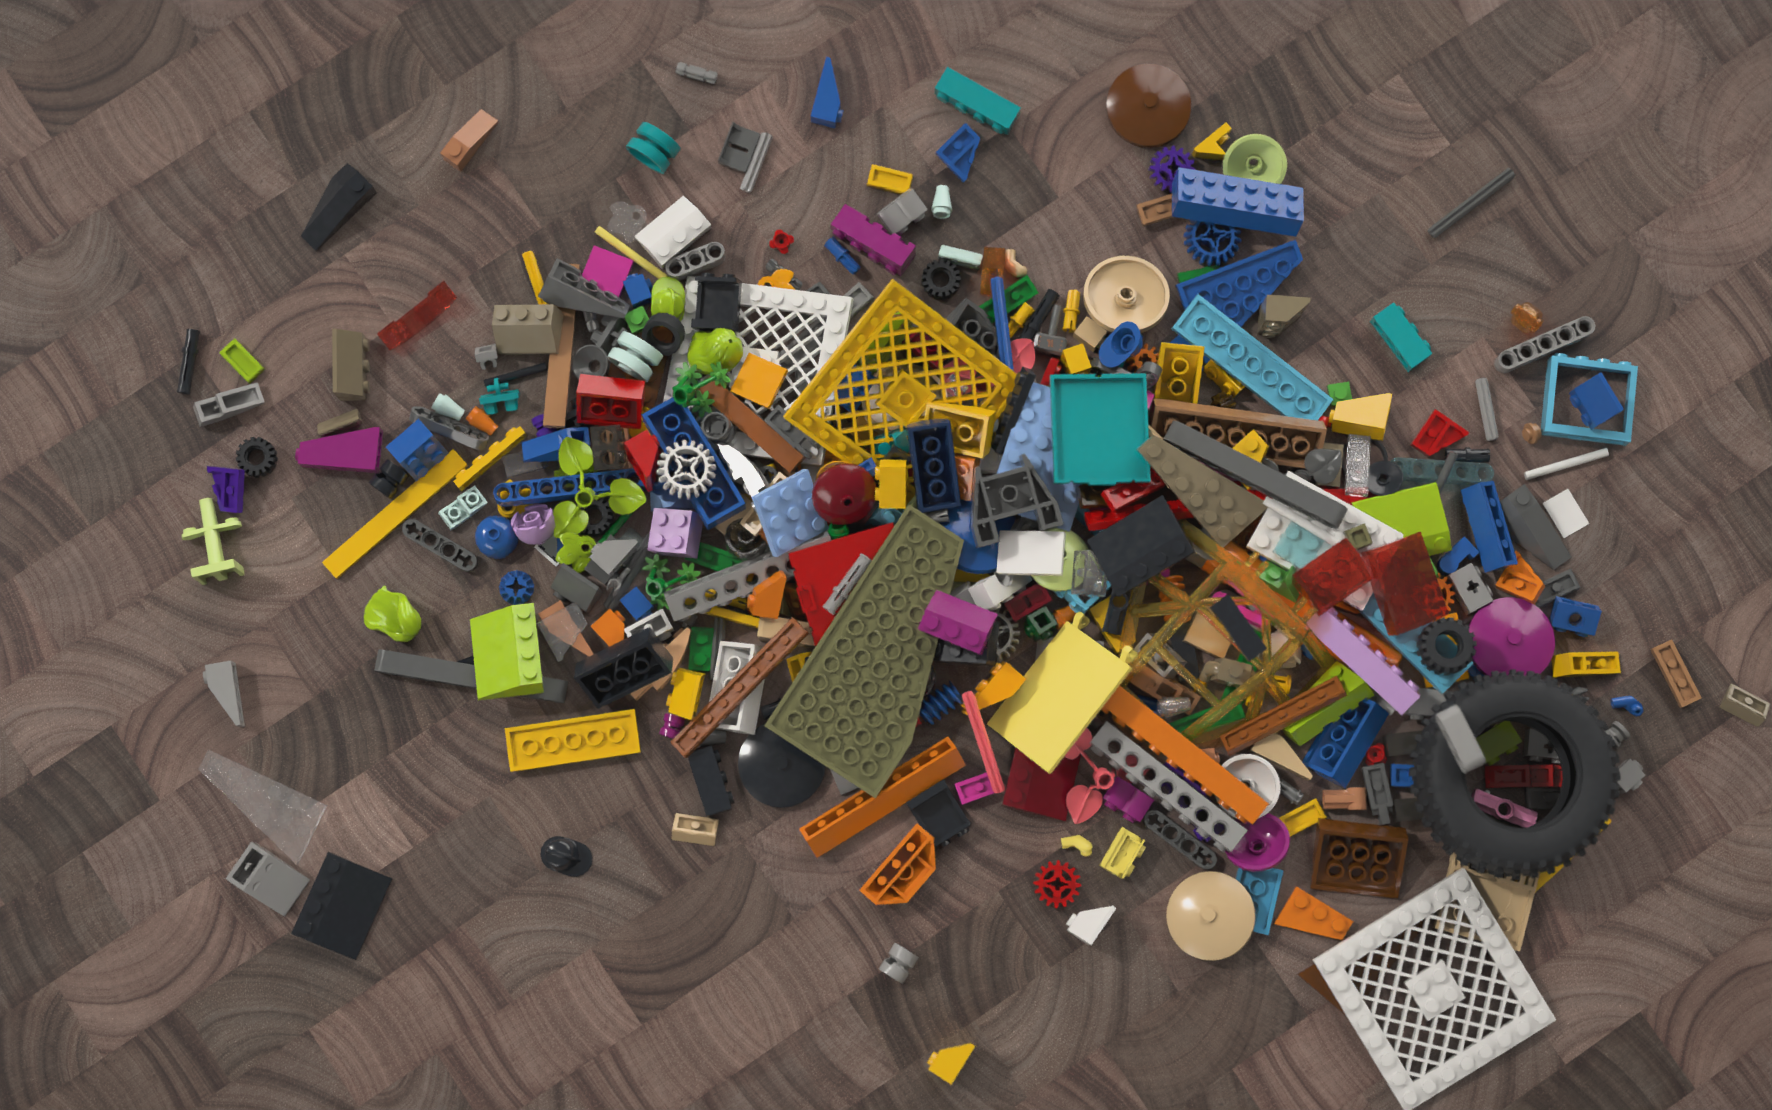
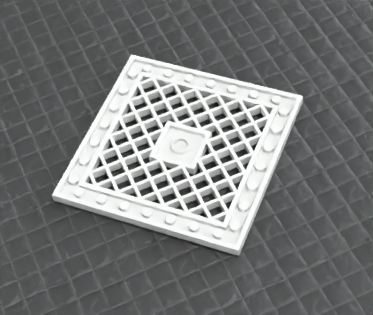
M687 276L685 312L681 320L685 329V337L680 348L672 354L663 402L673 397L672 387L679 383L677 378L681 375L675 369H683V362H687L689 365L687 360L688 348L692 336L695 332H698L691 328V320L695 319L698 289V282L692 276ZM742 283L740 306L750 308L745 312L740 308L739 323L745 320L749 327L740 333L735 332L736 337L742 341L745 347H743V356L740 362L732 369V374L730 371L727 373L731 379L729 388H732L748 353L779 366L790 357L795 364L788 369L785 377L790 386L782 392L778 391V395L775 397L770 408L773 411V405L782 399L786 404L784 410L787 412L795 401L789 404L785 396L793 390L800 396L801 393L797 387L805 381L809 384L811 382L810 378L819 372L846 338L854 299L847 296ZM759 308L768 309L770 311L763 315ZM757 311L761 318L751 324L747 317ZM780 311L791 312V314L784 318ZM777 313L782 320L772 327L768 319ZM801 314H807L812 316L807 320H804ZM798 316L802 323L795 329H792L788 322ZM822 317H827L826 323L824 322ZM819 319L823 326L813 332L809 325ZM765 322L769 330L760 336L756 328ZM786 325L790 332L780 338L776 331ZM807 328L811 335L801 341L796 334ZM753 331L757 339L747 344L743 337ZM824 332L823 341L821 343L817 337ZM774 334L778 341L768 348L764 340ZM794 336L799 344L788 350L784 343ZM815 339L819 347L809 353L805 346ZM761 343L765 350L754 347ZM782 346L786 353L779 358L780 353L774 350ZM802 348L807 356L797 362L793 354ZM820 353L819 363L817 364L813 358ZM811 360L815 368L805 374L801 366ZM798 369L803 377L793 383L789 375ZM706 375L701 380L697 379L698 383L706 380L710 375ZM833 392L827 400H834ZM745 399L743 403L746 406L749 405L753 412L763 420L760 414L765 412L767 408L762 406L756 410L752 402ZM834 405L824 407L825 416L833 414ZM688 406L689 410L692 411L694 406ZM714 406L711 407L712 412H720ZM819 408V410L816 412V414H818L819 416H820V408ZM705 412L703 418H701V417L699 416V417L696 418L695 420H696L697 423L699 424V423H701V422L703 421V419L705 418V416H706L707 414H709V413ZM735 426L734 439L727 445L744 456L774 460L744 432H737L740 429ZM707 438L713 450L720 452L719 446ZM806 439L801 446L807 449L812 457L810 460L805 457L801 464L823 467L826 449L822 446L818 450Z
M1463 867L1313 959V962L1403 1110L1414 1109L1556 1021ZM1457 900L1459 905L1452 904L1451 902ZM1449 906L1459 909L1456 921L1446 918ZM1443 908L1441 917L1431 915ZM1463 912L1471 924L1461 922ZM1430 918L1440 920L1437 932L1427 930ZM1424 919L1422 928L1413 926ZM1445 922L1455 924L1453 936L1443 934ZM1460 925L1470 928L1468 940L1458 937ZM1411 929L1421 932L1419 944L1409 942ZM1405 931L1404 940L1394 938ZM1475 932L1479 936L1482 943L1473 941ZM1426 933L1436 935L1434 947L1424 945ZM1441 937L1452 939L1449 951L1439 949ZM1392 941L1403 943L1400 955L1390 953ZM1456 941L1467 943L1464 955L1454 953ZM1387 942L1385 952L1376 950V948ZM1472 944L1482 947L1479 958L1469 956ZM1407 945L1418 947L1415 959L1405 957ZM1423 949L1433 951L1430 963L1420 960ZM1486 950L1494 962L1484 960ZM1438 952L1448 955L1446 965L1442 959L1436 961ZM1373 953L1384 955L1381 967L1371 965ZM1368 954L1366 963L1357 961ZM1389 956L1399 959L1396 970L1386 968ZM1453 956L1463 958L1460 970L1450 968ZM1404 960L1414 962L1411 974L1401 972ZM1468 960L1478 962L1475 974L1466 972ZM1483 963L1493 966L1491 977L1481 975ZM1355 964L1365 967L1362 978L1352 976ZM1419 964L1428 966L1417 973ZM1349 965V969H1348V973H1347L1344 968ZM1370 968L1380 970L1378 982L1367 980ZM1498 970L1505 981L1496 979ZM1450 971L1459 973L1457 983L1451 975ZM1385 972L1395 974L1393 986L1383 984ZM1400 975L1409 977V979L1403 982L1407 989L1398 987ZM1464 975L1474 977L1472 989L1462 987ZM1480 979L1490 981L1487 993L1477 991ZM1352 980L1361 982L1359 992ZM1495 982L1505 985L1502 996L1492 994ZM1366 983L1376 985L1374 997L1364 995ZM1381 987L1392 989L1389 1001L1379 999ZM1509 988L1517 1000L1507 998ZM1396 991L1407 993L1404 1005L1394 1002ZM1462 991L1471 993L1468 1004L1460 1002L1465 998ZM1476 994L1486 996L1483 1008L1473 1006ZM1411 996L1419 1008L1409 1006ZM1491 998L1501 1000L1498 1012L1489 1010ZM1363 999L1373 1001L1371 1011ZM1506 1001L1516 1004L1514 1015L1504 1013ZM1378 1002L1388 1005L1385 1016L1375 1014ZM1393 1006L1403 1008L1401 1020L1390 1018ZM1457 1006L1467 1008L1465 1020L1455 1017ZM1451 1007L1449 1016L1440 1014ZM1472 1009L1482 1011L1480 1023L1470 1021ZM1408 1010L1418 1012L1416 1024L1406 1022ZM1487 1013L1497 1015L1495 1027L1485 1025ZM1423 1016L1427 1021L1433 1018L1431 1027L1421 1025ZM1438 1017L1448 1019L1446 1031L1436 1029ZM1503 1017L1511 1019L1505 1024L1501 1025ZM1375 1018L1384 1020L1382 1030ZM1389 1021L1399 1024L1397 1035L1387 1033ZM1454 1021L1464 1023L1461 1035L1451 1033ZM1404 1025L1415 1027L1412 1039L1402 1037ZM1469 1025L1479 1027L1476 1038L1466 1036ZM1484 1028L1493 1030L1492 1032L1482 1037ZM1420 1029L1430 1031L1427 1043L1417 1040ZM1435 1033L1445 1035L1442 1046L1432 1044ZM1450 1036L1460 1039L1457 1050L1447 1048ZM1386 1037L1396 1039L1394 1049ZM1465 1040L1474 1042L1463 1049ZM1401 1041L1411 1043L1408 1054L1398 1052ZM1416 1044L1426 1046L1423 1058L1413 1056ZM1431 1048L1441 1050L1439 1062L1429 1060ZM1446 1052L1454 1053L1453 1056L1444 1061ZM1398 1056L1407 1058L1405 1068ZM1412 1059L1422 1062L1420 1073L1410 1071ZM1427 1063L1437 1065L1426 1072ZM1409 1075L1416 1076L1417 1078L1412 1080Z

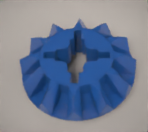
M519 570L511 571L501 578L499 585L500 594L509 604H523L533 595L534 583L527 573ZM517 579L518 584L525 588L519 589L515 596L514 590L507 587L513 586Z

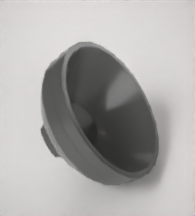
M596 345L581 347L572 359L573 374L578 380L580 374L606 377L610 370L608 354ZM595 360H598L601 365L597 372L591 370V363Z

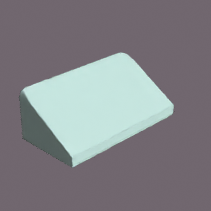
M946 245L941 246L938 256L939 261L940 259H944L946 262L949 260L951 264L980 270L983 258L982 254Z

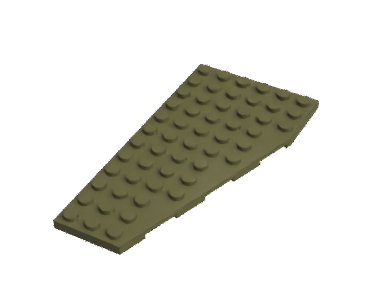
M909 504L765 724V727L874 798L877 797L912 743L938 642L937 637L918 630V627L936 590L950 595L964 540Z

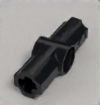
M1112 589L1102 629L1103 632L1121 636L1132 591L1123 595L1126 603L1123 607L1117 608L1113 605V599L1117 594Z

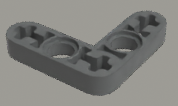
M1094 357L1091 361L1092 368L1090 372L1096 376L1102 374H1132L1118 366L1113 368L1106 367L1098 357ZM1145 362L1135 374L1146 373L1147 390L1149 391L1159 380L1162 368L1156 363Z

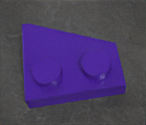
M207 466V472L212 473L215 482L212 487L217 496L220 511L243 513L245 470Z

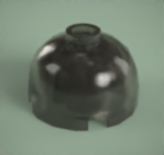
M741 518L728 525L725 534V546L728 553L734 559L744 562L764 554L768 544L760 535L756 537L740 524L743 519Z

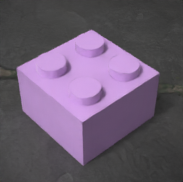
M654 508L647 551L655 554L658 553L662 556L697 558L703 521L698 513L688 510Z

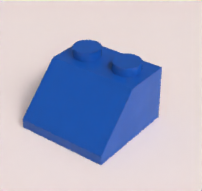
M1602 372L1569 393L1571 396L1570 402L1575 408L1579 409L1582 414V422L1585 426H1589L1591 430L1614 418L1624 410Z

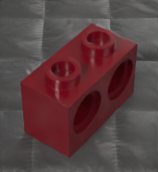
M1034 582L1022 592L1014 594V598L1002 604L1015 622L1048 603L1052 598L1046 588Z

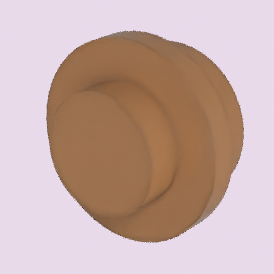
M1536 423L1524 425L1522 430L1524 440L1530 444L1537 443L1542 436L1540 427Z

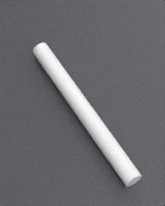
M1607 448L1526 471L1524 476L1526 480L1607 457L1609 452Z
M1267 496L1262 504L1337 549L1341 546L1343 541Z

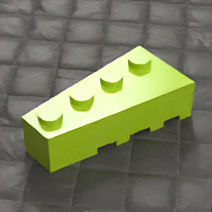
M1336 661L1310 689L1338 676L1347 696L1283 728L1282 731L1289 739L1302 746L1322 732L1324 726L1341 719L1339 716L1349 709L1352 711L1359 706L1358 703L1363 699L1373 697L1374 693L1369 685L1361 677Z

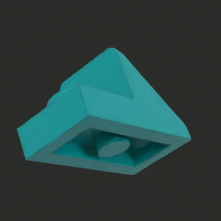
M905 426L902 432H900L899 428L888 432L889 437H892L893 441L874 444L875 454L886 455L893 444L907 453L910 451L906 437L907 428ZM883 433L873 438L874 440L885 438V435Z

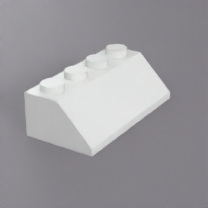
M720 641L709 702L763 648L762 646ZM764 680L716 729L755 735Z

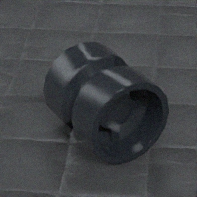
M386 459L380 467L381 472L375 473L368 483L391 500L398 491L397 486L403 485L409 475L393 462Z

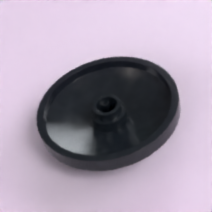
M765 724L756 728L755 735L749 734L741 747L738 759L739 775L747 791L759 802L777 808L793 807L808 800L821 785L826 768L825 765L765 727Z

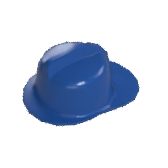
M1123 322L1105 339L1099 350V359L1103 365L1111 368L1117 367L1141 351L1143 335L1140 334L1138 326L1133 322Z

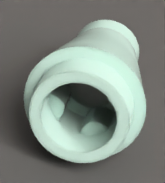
M945 185L936 187V194L931 208L933 216L936 218H948L952 212L949 187Z
M439 394L431 407L436 410L435 413L456 419L457 421L461 419L465 412L446 394Z

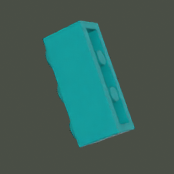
M1393 302L1370 320V323L1406 371L1410 372L1427 360L1433 353L1429 343L1426 340H1422L1418 335L1417 327L1412 322L1409 323L1405 318L1404 310Z

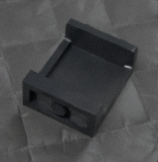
M702 273V276H695V281L698 282L696 315L695 319L691 320V328L697 331H713L716 328H725L738 332L742 281L735 278L736 275L723 274V277H715V274Z
M944 779L906 802L918 824L934 837V848L938 846L942 849L951 843L949 840L956 834L958 837H961L970 831L968 827L971 826V823L950 792Z

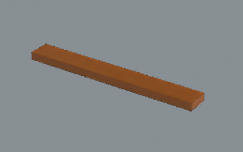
M792 617L670 743L684 758H688L809 634L807 630Z

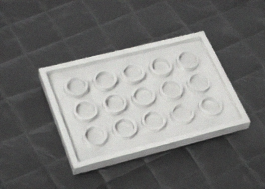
M1288 471L1286 476L1343 504L1348 508V511L1339 528L1333 529L1277 500L1275 501L1343 541L1341 546L1337 549L1268 507L1246 547L1286 570H1289L1293 565L1296 573L1302 579L1354 608L1363 611L1404 534ZM1365 523L1373 544L1351 553L1343 532Z

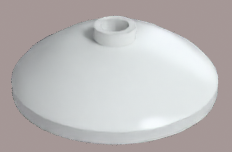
M1240 754L1222 764L1223 768L1242 783L1248 782L1249 788L1269 803L1258 818L1272 810L1279 798L1280 780L1276 770L1267 760L1253 754ZM1220 805L1227 814L1237 818L1235 817L1237 812L1234 809L1230 808L1227 810Z

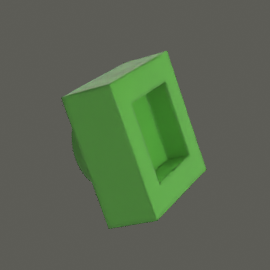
M642 305L628 312L625 320L632 334L636 335L643 331L649 317Z
M1349 382L1327 385L1328 395L1334 399L1330 407H1335L1339 401L1352 399Z

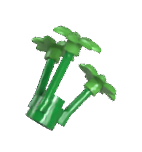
M683 362V369L676 368L675 370L681 375L677 378L679 383L672 387L675 402L681 404L683 408L694 406L692 412L694 413L699 410L701 418L704 417L705 411L711 413L712 410L708 405L713 404L715 401L708 399V390L702 395L701 391L697 389L712 381H715L716 386L721 383L724 389L727 387L726 382H731V379L726 375L728 369H722L721 362H717V365L711 363L710 366L713 370L709 374L711 377L698 383L697 379L701 378L702 374L695 372L697 365L689 368L687 362Z
M658 553L654 555L653 559L645 557L648 565L642 567L643 570L650 571L649 576L646 578L648 582L646 584V592L651 596V604L658 603V611L663 609L664 605L669 610L663 593L673 589V587L666 590L667 587L678 582L681 584L697 580L696 577L701 575L700 571H694V563L688 566L686 562H682L683 570L677 571L681 576L665 582L662 572H670V569L664 566L668 559L660 560Z

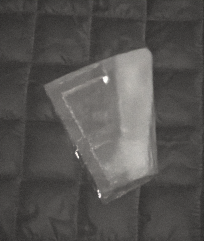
M575 602L537 622L540 631L558 662L564 658L563 655L574 644L578 634L588 624Z

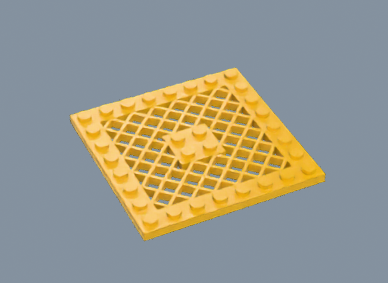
M892 279L783 417L840 460L849 464L859 465L872 457L878 467L880 460L877 458L885 457V455L875 454L874 444L893 441V438L888 435V427L899 425V430L902 432L903 425L906 427L911 423L923 421L925 416L921 415L926 410L927 402L945 404L957 402L958 405H962V401L972 399L973 406L996 411V421L1006 408L1007 396L1013 391L1017 373ZM903 319L904 329L893 330L892 321ZM908 319L918 327L908 328ZM888 323L889 331L881 332ZM920 332L921 341L910 343L909 333ZM924 332L934 338V340L925 341ZM905 334V344L895 345L894 336ZM889 337L890 346L879 347L878 338ZM874 341L875 348L867 349ZM941 344L951 352L942 353ZM937 345V354L927 355L926 346ZM921 347L922 356L911 358L910 348ZM906 349L907 359L896 360L895 351ZM891 351L892 361L881 362L880 353ZM876 354L877 363L866 365L865 355ZM953 357L954 367L943 368L942 359ZM958 357L968 365L958 366ZM861 358V365L854 366L858 359ZM938 360L939 369L928 370L927 361ZM923 362L924 371L913 373L912 363ZM908 364V373L903 369L897 373L898 365ZM892 366L893 376L882 377V368ZM877 369L878 378L867 379L866 370ZM974 369L984 377L975 378ZM970 370V379L960 381L959 371ZM862 371L863 380L852 382L851 372ZM954 372L955 381L945 383L944 374ZM939 374L940 384L929 385V376ZM847 375L848 382L840 383L843 380V378ZM924 377L925 385L915 378ZM890 382L884 390L883 383ZM986 382L987 392L976 393V384ZM879 383L880 393L869 394L868 385ZM971 385L972 394L961 395L960 386ZM864 386V395L853 397V387ZM956 387L957 396L946 398L945 388ZM848 388L849 397L838 399L837 390ZM941 389L942 398L935 399L937 395L932 390ZM833 392L834 400H827ZM984 398L977 406V399ZM877 399L875 404L880 408L870 409L869 400ZM865 401L866 410L855 411L854 402ZM850 403L851 412L840 413L839 404ZM835 405L836 414L825 416L824 407ZM819 408H820V416H819L818 414H816V412L819 410ZM882 413L883 422L872 424L871 415ZM886 413L896 420L887 421ZM867 415L868 424L857 426L856 417ZM852 418L853 427L841 428V419ZM836 420L837 428L827 421ZM883 428L885 438L874 440L873 429ZM868 430L869 439L858 441L857 432ZM853 432L854 441L846 436L845 433ZM870 445L871 453L861 446ZM908 462L907 468H912L911 462ZM908 470L906 505L915 496V488L911 483L914 480L913 477H908Z

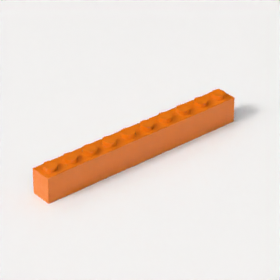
M1120 685L1101 708L1106 714L1109 711L1116 716L1114 721L1123 728L1128 725L1133 729L1131 734L1141 742L1143 739L1147 740L1150 743L1148 748L1157 755L1161 752L1168 757L1166 762L1175 769L1178 766L1185 771L1183 775L1194 783L1195 780L1203 785L1200 789L1210 797L1215 794L1220 798L1218 803L1227 810L1230 808L1234 809L1237 812L1235 817L1244 824L1249 821L1253 825L1269 805V803Z

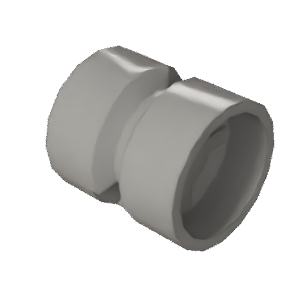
M894 943L888 952L890 957L884 959L879 970L903 984L909 975L908 969L914 967L919 957Z

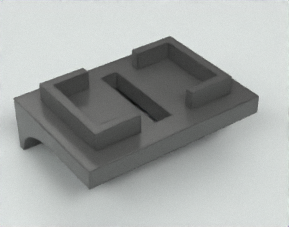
M732 122L720 153L718 164L746 173L761 134ZM733 144L747 149L748 153L729 147V145Z

